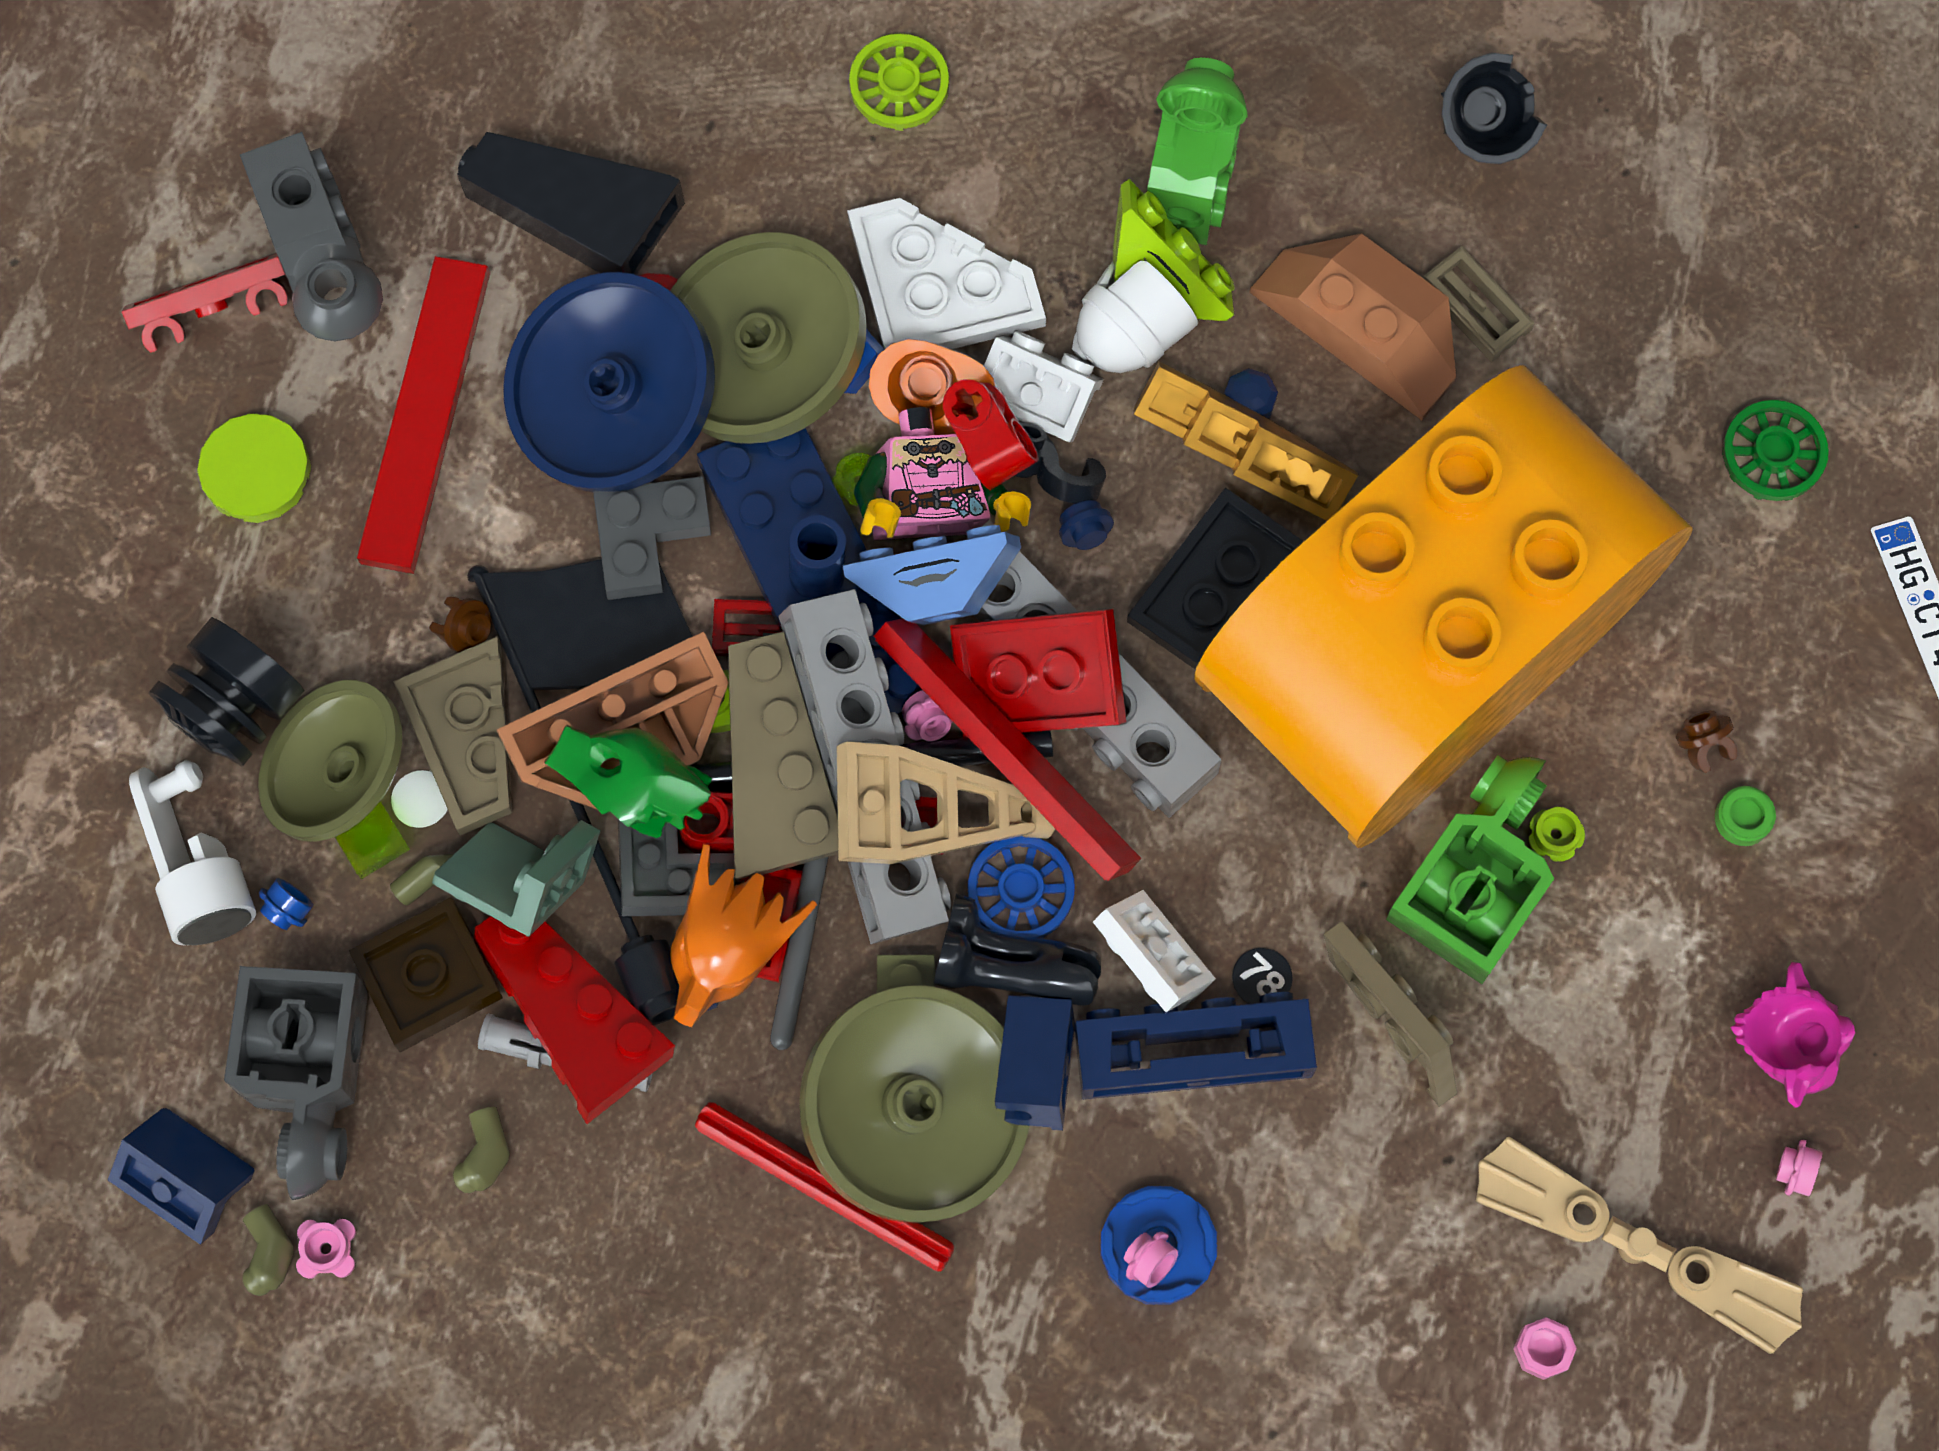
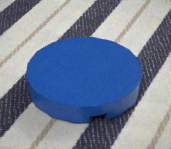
M1147 1186L1125 1195L1110 1211L1101 1231V1259L1109 1279L1126 1296L1145 1304L1170 1305L1192 1296L1207 1281L1217 1257V1232L1208 1211L1191 1196L1171 1186ZM1165 1232L1168 1235L1167 1242L1178 1250L1177 1260L1169 1273L1152 1288H1147L1139 1280H1129L1126 1276L1129 1264L1124 1261V1256L1129 1246L1143 1233H1148L1153 1238L1156 1233Z

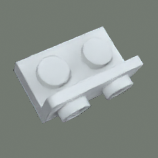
M1015 331L1012 338L1008 336L996 337L984 367L993 377L995 386L1004 394L1016 419L1025 423L1035 424L1049 434L1069 443L1073 442L1095 391L1100 390L1104 380L1092 374L1095 366L1086 360L1083 361L1079 357L1064 353L1062 360L1042 352L1045 345L1044 342L1019 331Z
M1144 890L1106 908L1093 921L1106 938L1109 947L1121 956L1142 982L1147 994L1156 1000L1165 1012L1177 1006L1178 1011H1182L1216 979Z

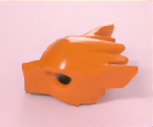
M703 844L693 886L687 901L686 912L676 931L670 954L672 967L679 984L674 1019L688 1027H692L712 1004L732 999L743 993L776 951L817 906V903L812 900L781 923L780 917L784 898L780 893H777L771 901L765 904L763 895L764 876L755 873L746 882L734 886L735 869H726L713 885H709L710 846Z

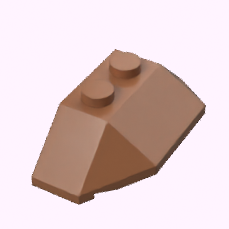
M1363 234L1284 249L1250 288V293L1420 420L1424 419L1455 382L1456 368L1449 297Z
M703 631L515 720L496 731L521 782L597 810L573 783L544 763L556 746L566 725L590 735L616 729L638 728L652 733L685 765H691L701 759L729 682ZM609 758L601 764V767L613 769L620 765V761L616 758Z

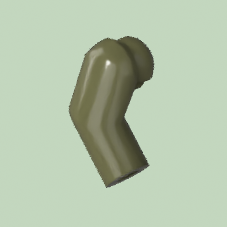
M497 1107L483 1108L469 1115L477 1144L464 1162L458 1164L453 1172L454 1183L463 1193L470 1194L475 1191L486 1190L493 1185L508 1163L509 1149Z
M268 1204L255 1208L243 1218L244 1224L257 1243V1248L249 1268L243 1273V1284L251 1294L257 1296L266 1295L283 1283L294 1255L292 1242Z

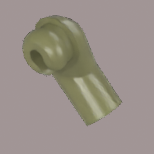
M454 854L427 855L420 859L390 884L395 897L406 906L413 903L434 886L432 880L435 871Z

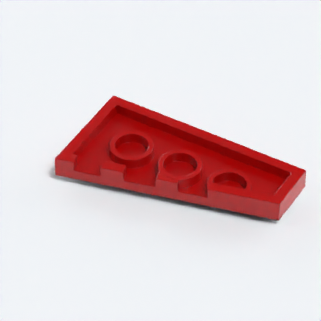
M492 916L475 927L474 940L508 996L514 997L524 1014L526 1026L534 1039L538 1038L552 1060L551 1067L562 1085L566 1084L577 1101V1110L586 1124H589L673 1057L675 1045L548 923L544 922L529 937L507 927Z

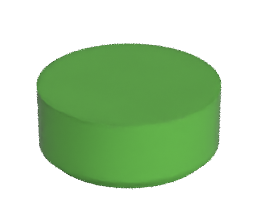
M1741 786L1730 790L1721 799L1715 810V824L1719 833L1727 841L1739 846H1751L1762 841L1772 830L1776 820L1775 807L1768 795L1750 786Z

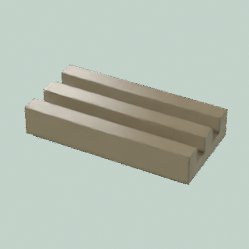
M1462 246L1422 277L1449 297L1451 320L1491 363L1500 356L1503 350L1511 348L1516 344L1518 338L1522 335L1526 336L1533 329L1535 323ZM1457 266L1513 325L1509 330L1488 309L1486 303L1452 270L1454 267ZM1439 279H1442V281L1458 296V298H1459V299L1474 313V315L1490 330V332L1497 338L1496 340H1495V339L1482 327V325L1466 310V308L1450 293V291L1439 281Z

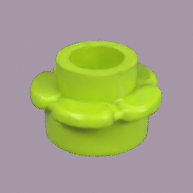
M1558 806L1548 810H1540L1533 816L1529 824V828L1532 830V834L1529 836L1531 848L1538 855H1547L1555 862L1571 859L1575 854L1574 850L1582 847L1585 840L1584 827L1579 818L1571 810ZM1559 830L1561 838L1554 839L1551 836V831Z

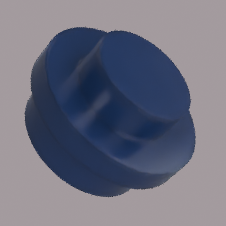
M1094 500L1082 501L1070 506L1061 514L1059 518L1061 524L1059 536L1062 543L1067 547L1089 550L1099 546L1106 540L1107 534L1113 528L1114 521L1110 512L1102 509L1099 502Z

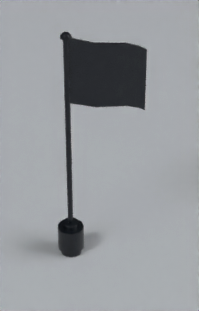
M602 559L545 571L489 573L482 565H475L469 569L467 574L468 581L476 583L482 600L490 611L491 621L531 713L541 709L534 690L583 689L693 637L660 563L663 593L607 600ZM569 800L578 822L582 820L592 826L584 805ZM598 840L593 857L629 939V942L621 947L622 955L615 961L614 965L631 1004L653 1025L664 1023L674 1018L679 992V984L671 963V948L666 940L654 941L652 935L640 937L632 917L621 916V891Z

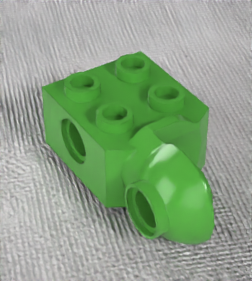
M1201 57L1187 61L1184 71L1171 77L1164 84L1156 98L1158 106L1162 110V119L1147 191L1153 193L1158 198L1166 211L1167 218L1178 230L1181 227L1186 228L1198 244L1207 245L1210 227L1221 228L1229 179L1232 178L1236 159L1240 126L1244 123L1248 113L1243 93L1233 81L1235 75L1233 69L1222 61Z
M1497 755L1470 795V798L1479 803L1473 813H1456L1400 894L1386 918L1388 922L1480 984H1483L1554 880L1545 859L1526 847L1524 841L1503 828V825L1506 823L1517 830L1547 787L1546 784L1536 778L1546 763L1544 759L1520 757L1507 761Z

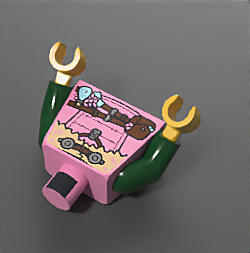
M926 407L910 408L899 413L901 437L888 439L875 455L868 458L853 492L863 517L860 532L864 535H870L873 529L874 540L967 535L966 531L982 527L990 519V513L996 516L994 525H1000L1001 532L1009 530L1011 518L1019 520L1024 527L1028 526L1031 509L1030 499L1020 492H1008L1002 484L992 490L987 489L973 472L957 435H935L932 412L930 408Z

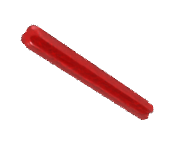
M708 1102L698 1115L695 1127L705 1136L931 1269L942 1271L948 1264L954 1252V1245L941 1235L920 1223L887 1220L856 1207L827 1182L813 1160L714 1102Z

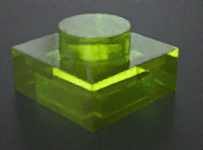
M381 801L361 822L335 837L361 879L410 850Z

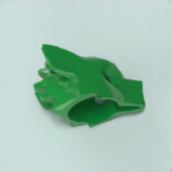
M566 725L556 746L544 761L546 765L573 783L602 815L611 812L627 827L630 826L640 833L654 838L662 836L663 827L667 822L682 830L685 827L684 816L697 820L703 817L704 814L699 807L706 803L711 795L708 787L712 780L710 776L695 767L685 765L656 736L638 728L616 729L590 735ZM609 758H616L620 761V765L613 769L601 767V764Z

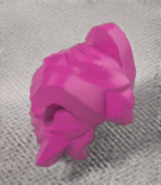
M1791 962L1786 975V987H1775L1774 990L1763 992L1761 998L1754 1000L1751 1007L1745 1009L1743 1013L1736 1015V1024L1731 1027L1736 1035L1737 1044L1744 1046L1745 1052L1753 1057V1060L1765 1073L1784 1084L1788 1102L1795 1108L1801 1106L1804 1096L1823 1091L1834 1084L1839 1069L1840 1056L1849 1048L1855 1034L1854 1025L1850 1018L1839 1015L1838 1006L1826 1000L1818 991L1810 988V984L1804 975L1802 964L1799 962Z

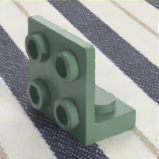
M581 820L564 837L559 834L556 835L544 851L494 823H488L435 871L432 883L452 894L456 899L472 905L501 921L507 927L529 937L584 883L601 830Z

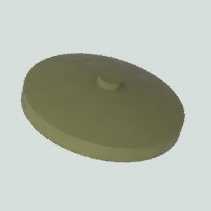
M781 232L756 233L733 239L712 249L693 263L671 289V292L682 299L696 314L706 331L712 348L715 365L714 394L707 420L701 432L711 437L727 442L753 444L778 440L792 435L818 420L840 399L853 380L860 365L865 347L867 323L865 308L858 287L836 257L809 239Z
M902 986L884 990L859 1000L841 1012L822 1032L812 1048L806 1062L800 1087L799 1109L804 1139L812 1159L827 1182L856 1207L872 1215L899 1222L918 1223L951 1218L967 1212L990 1197L1011 1174L1020 1158L1029 1132V1126L1016 1125L1004 1121L1005 1110L996 1109L995 1094L1004 1032L1003 1026L988 1011L974 1001L958 993L931 986Z

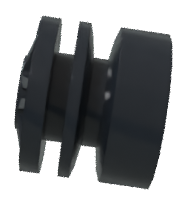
M211 617L187 645L192 656L202 666L198 674L173 663L167 672L184 688L183 692L180 694L168 685L158 681L148 693L161 706L168 720L191 740L210 753L226 757L234 763L244 766L252 756V753L235 737L237 732L258 744H262L267 736L251 718V715L257 709L272 718L281 720L305 690L283 667L255 644L222 621Z

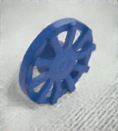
M1020 836L992 843L976 858L968 878V897L976 901L980 924L986 929L1008 936L1043 939L1063 923L1070 912L1074 900V877L1068 861L1056 847L1040 838ZM1017 846L1028 847L1024 864H1015L1010 848ZM1037 849L1053 859L1040 870L1032 867ZM1000 851L1007 865V869L1003 873L987 863L989 859ZM1059 867L1065 883L1044 884L1043 878ZM983 871L999 881L998 886L977 888L980 872ZM1065 893L1062 907L1058 909L1043 899V894ZM999 896L1000 901L984 913L979 904L978 897ZM1037 906L1054 917L1041 927L1034 912V908ZM1007 907L1011 911L1007 926L1004 928L993 922L992 919ZM1019 912H1025L1032 930L1015 931Z

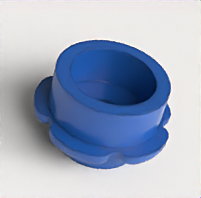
M277 878L268 890L261 888L259 891L260 898L264 900V905L260 908V911L273 924L284 930H288L292 924L298 927L305 925L307 922L305 916L312 909L313 903L295 886L283 879Z

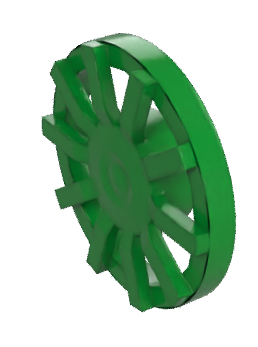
M1765 400L1746 407L1736 415L1725 433L1721 455H1723L1725 466L1732 481L1736 482L1746 492L1754 495V498L1758 500L1787 501L1813 488L1826 468L1829 451L1823 428L1808 411L1787 401ZM1765 413H1782L1779 426H1769ZM1755 415L1761 430L1760 434L1757 435L1742 423ZM1791 417L1802 422L1806 428L1794 434L1787 427ZM1737 432L1752 442L1753 446H1733L1735 433ZM1813 435L1817 451L1800 450L1799 442ZM1735 456H1752L1753 461L1739 468ZM1795 460H1816V467L1812 474L1800 467ZM1759 467L1763 472L1757 484L1746 475ZM1789 469L1804 482L1791 488L1786 471ZM1771 474L1777 475L1781 489L1767 488Z

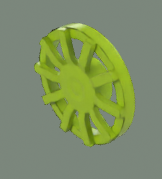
M909 34L885 35L867 44L855 57L849 75L850 92L854 104L870 123L903 131V129L915 127L923 123L927 124L941 109L948 97V68L941 53L928 41ZM896 46V57L886 61L879 51ZM904 47L914 48L920 51V53L911 61L904 58ZM872 57L880 67L878 73L862 69L869 58ZM929 57L935 63L937 69L920 73L919 67ZM859 78L876 82L878 86L859 92ZM941 78L939 91L921 86L922 82ZM879 95L883 97L874 109L864 101ZM920 95L933 101L924 109L916 99V96ZM890 102L895 104V117L882 114ZM909 103L916 114L903 117V104Z

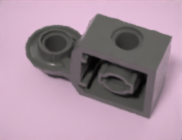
M299 132L240 154L274 248L292 288L294 315L302 328L316 338L334 342L352 339L369 329L379 316L382 306L383 294L381 283L373 270L363 262V257L359 250L361 248L350 218L346 214L342 203V196L321 147L311 151L303 133ZM333 288H346V291L339 298L333 300L324 299L327 292Z
M240 966L224 1081L240 1097L256 1108L293 1113L292 1122L284 1123L280 1131L276 1164L280 1179H286L288 1194L291 1200L302 1199L316 1193L328 1180L340 1181L344 1174L347 1160V1133L345 1128H334L335 1112L355 1102L368 990L356 973Z

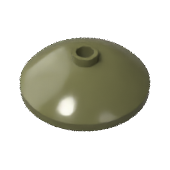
M340 680L314 690L301 699L285 715L268 742L259 772L258 788L261 806L266 817L274 827L297 840L308 842L322 841L348 831L375 809L385 796L395 777L402 748L400 717L395 705L387 695L366 682Z

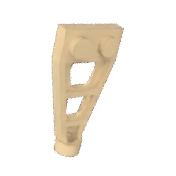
M844 742L837 746L839 861L894 864L1020 836L1047 839L1055 830L1046 818L1012 784L899 745ZM902 780H911L926 785L937 793L938 823L934 827L914 832L906 831L901 827L900 782ZM958 791L980 794L988 798V826L961 828L958 826Z

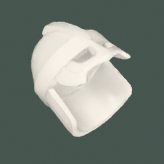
M1112 261L1097 284L1082 299L1083 307L1080 311L1072 350L1083 361L1088 359L1094 366L1106 372L1124 373L1141 367L1149 368L1164 355L1167 349L1198 325L1197 317L1174 286L1147 261L1137 262L1117 281H1114L1112 277L1114 272V263Z

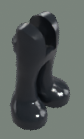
M956 894L940 953L934 985L950 989L969 986L994 988L1041 998L1072 1000V1005L1086 1006L1093 1002L1098 991L1101 960L1096 951L1081 945L1057 940L1008 936L986 929L980 924L975 899Z

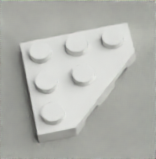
M901 198L847 210L849 224L884 349L892 343L906 339L928 341L948 349H955L992 340L996 337L1012 335L1015 331L1025 332L1046 326V316L1032 269L1014 259L1010 262L986 249L985 243L948 223L945 226L919 213L918 207Z

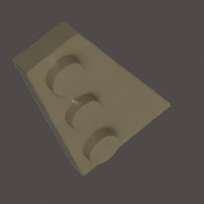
M498 637L393 681L459 835L461 836L511 814L512 798L509 756L496 731L506 725L501 643Z
M1343 921L1324 933L1330 962L1373 1018L1378 1019L1385 1015L1388 1019L1385 1022L1386 1030L1395 1043L1394 1048L1408 1065L1417 1058L1424 1067L1430 1086L1427 1088V1092L1438 1107L1457 1095L1449 1047L1453 1044V1039L1444 1024L1435 1015L1426 1018L1415 1005L1417 998L1409 984L1399 974H1395L1393 977L1389 976L1379 964L1382 962V958L1377 948L1365 934L1361 933L1356 937Z

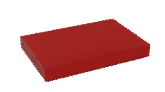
M1113 609L950 625L954 664L1021 733L1120 725L1127 722Z

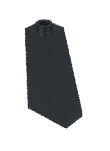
M486 132L477 146L472 145L465 151L458 166L457 175L466 198L599 273L622 272L637 275L685 204L680 180L671 175L491 132Z

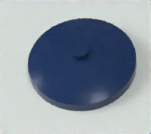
M622 272L599 273L577 279L547 297L527 318L515 338L507 359L503 386L504 405L510 429L517 444L528 459L541 471L562 483L589 492L626 491L653 481L671 469L687 453L699 436L707 420L714 394L715 365L713 352L706 331L696 314L676 294L657 282L642 276Z

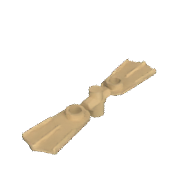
M1507 1137L1493 1152L1478 1162L1479 1183L1476 1196L1477 1203L1575 1242H1591L1603 1234L1601 1239L1617 1247L1619 1255L1624 1261L1631 1264H1638L1644 1261L1664 1272L1667 1271L1669 1283L1679 1296L1767 1353H1774L1788 1337L1801 1329V1299L1803 1292L1801 1286L1703 1247L1690 1246L1681 1249L1675 1254L1676 1248L1657 1239L1655 1234L1648 1228H1635L1614 1216L1611 1217L1609 1222L1608 1206L1598 1193L1511 1137ZM1585 1204L1591 1208L1593 1212L1591 1224L1581 1225L1575 1221L1573 1217L1575 1205ZM1697 1262L1705 1268L1706 1279L1702 1284L1693 1283L1687 1277L1686 1268L1689 1263Z

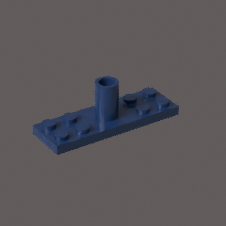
M806 428L778 440L753 444L725 441L697 453V462L765 601H767L771 608L772 615L777 625H779L780 631L783 632L779 615L789 605L855 589L859 604L865 603L872 618L873 634L869 636L874 658L880 657L887 671L889 686L888 690L884 691L889 711L890 713L895 712L899 719L903 718V705L913 694L922 691V689L875 641L876 638L874 637L885 622L898 620L901 617L844 576L843 565L861 562L859 554L867 550ZM828 643L825 651L828 661L836 653L845 649L838 644Z

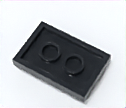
M1224 488L1128 614L1127 622L1196 670L1206 649L1234 612L1260 583L1304 541L1227 488Z

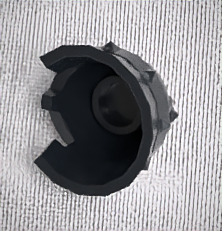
M1489 53L1471 59L1454 73L1445 92L1441 93L1443 98L1442 117L1445 125L1443 134L1448 135L1461 153L1477 162L1502 164L1519 159L1537 145L1547 127V124L1539 117L1533 116L1535 109L1534 87L1521 73L1512 68L1514 55Z

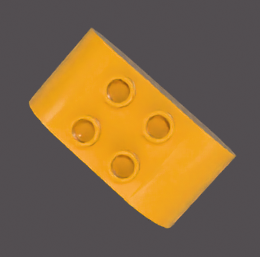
M1524 365L1515 366L1497 375L1469 395L1288 555L1248 596L1221 628L1200 659L1194 679L1205 692H1212L1349 832L1348 839L1357 848H1362L1381 837L1410 814L1591 649L1663 574L1690 538L1693 528L1532 371Z

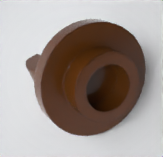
M447 597L444 604L451 610L447 615L445 625L432 622L429 626L430 630L447 643L450 649L460 653L486 641L491 629L490 611L483 602L473 598L460 600L457 597Z
M1703 711L1690 716L1683 722L1684 728L1676 735L1679 747L1688 749V758L1691 765L1704 773L1711 771L1707 760V752L1713 745L1718 746L1722 757L1730 761L1737 758V747L1734 741L1727 737L1734 728L1732 721L1728 716H1717L1715 711Z

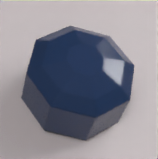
M1248 368L1229 378L1224 395L1270 419L1277 400L1278 391L1269 374Z

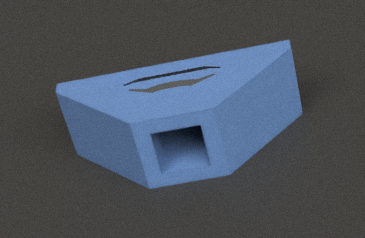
M990 525L966 531L968 540L947 544L945 536L917 540L913 542L914 551L894 555L893 548L872 549L859 554L861 562L843 565L844 576L908 622L926 625L976 615L1020 551V537L1007 532H1001L1000 525Z

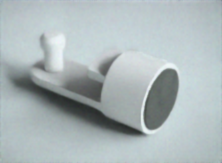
M184 760L177 764L174 771L159 779L151 770L141 768L130 774L129 785L160 877L155 890L171 939L179 945H202L227 938L242 930L253 921L256 916V910L239 861L228 857L225 846L218 839L202 832L189 838L187 841L195 862L191 863L170 802V798L185 790L193 792L202 786V771L196 763L189 760Z

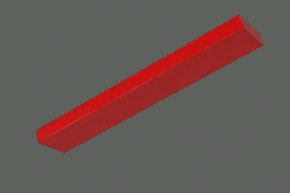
M437 256L434 258L357 559L362 565L411 574L415 572L490 276L488 265Z
M905 619L884 623L874 635L875 641L1105 881H1110L1129 873L1142 858L916 623L908 622Z

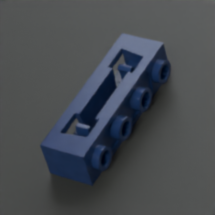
M1275 992L1259 996V1003L1236 1005L1235 998L1223 997L1202 1001L1201 1009L1178 1011L1177 1006L1165 1012L1159 1004H1153L1144 1007V1014L1121 1016L1120 1010L1114 1008L1089 1011L1086 1013V1020H1078L1075 1024L1082 1100L1312 1078L1317 1069L1309 1000H1294L1293 993ZM1271 1027L1272 1030L1260 1031L1254 1028ZM1252 1029L1249 1030L1250 1036L1246 1037L1248 1055L1252 1059H1246L1245 1051L1150 1060L1149 1068L1139 1069L1140 1062H1142L1139 1039H1144L1145 1046L1238 1037L1240 1030ZM1134 1040L1128 1044L1112 1045V1042ZM1278 1053L1279 1055L1273 1057L1258 1058L1262 1054ZM1129 1067L1131 1069L1111 1072V1069Z

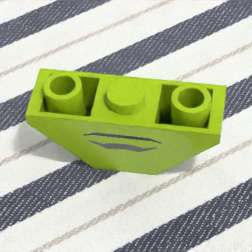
M1130 179L1121 184L1113 244L1114 281H1117L1137 262L1147 261L1181 294L1197 319L1226 321L1234 316L1232 300L1234 283L1228 272L1219 263L1211 265L1201 254L1200 247L1193 235L1184 227L1178 230L1169 221L1163 205L1153 193L1149 191L1143 193Z

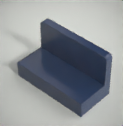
M162 1108L122 1139L108 1181L201 1245L214 1234L226 1201L251 1181L255 1170L169 1109Z

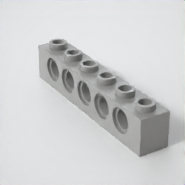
M989 520L984 526H990L994 524ZM1019 551L997 584L1010 588L1014 593L1013 596L1004 602H993L987 599L978 614L974 616L979 621L1078 611ZM1119 654L1124 704L1129 713L1126 717L1127 722L1120 725L1085 727L1083 729L1095 741L1092 748L1100 760L1113 771L1120 767L1135 782L1131 785V789L1136 797L1151 811H1155L1159 807L1170 818L1218 775L1221 758ZM1155 742L1165 748L1167 756L1159 762L1152 763L1143 760L1136 750L1144 743Z
M855 589L789 605L779 615L837 817V746L844 742L899 746L904 744V732L901 721L895 712L890 713L884 691L888 690L889 686L885 665L880 657L874 658L869 636L873 634L872 618L865 603L859 604ZM828 643L838 644L846 650L849 657V664L846 669L836 668L828 661L825 652ZM843 698H853L861 704L864 710L862 724L851 723L844 717L841 710ZM902 780L900 782L901 827L909 832L929 829L930 827L927 822L921 823L915 803L920 797L919 785L911 780ZM931 856L899 862L910 873V885L906 891L899 890L891 884L888 877L890 864L848 862L870 944L933 928L949 921L946 912L951 908L949 890L944 879L936 877Z

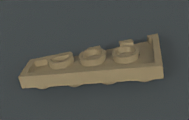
M784 631L728 646L734 882L751 878L755 873L763 875L839 854L838 817Z

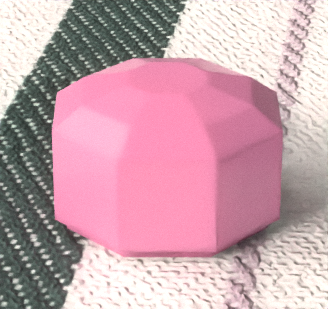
M1546 1317L1522 1327L1513 1349L1522 1370L1544 1380L1567 1371L1577 1348L1568 1327Z

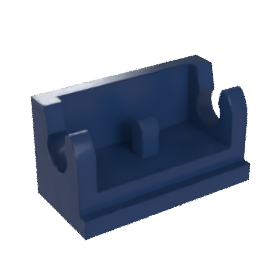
M1008 995L995 1094L996 1109L1005 1110L1004 1121L1016 1125L1051 1127V1130L1063 1131L1075 1032L1072 1000Z

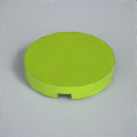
M247 414L228 420L211 433L201 449L197 470L202 490L219 512L229 517L243 519L244 522L260 523L280 517L298 503L304 493L303 488L306 485L307 477L308 479L310 477L311 464L305 444L289 424L271 415Z

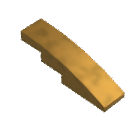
M1158 361L1133 409L1134 415L1182 438L1183 445L1232 468L1233 475L1326 521L1339 511L1358 477L1356 471L1257 412Z

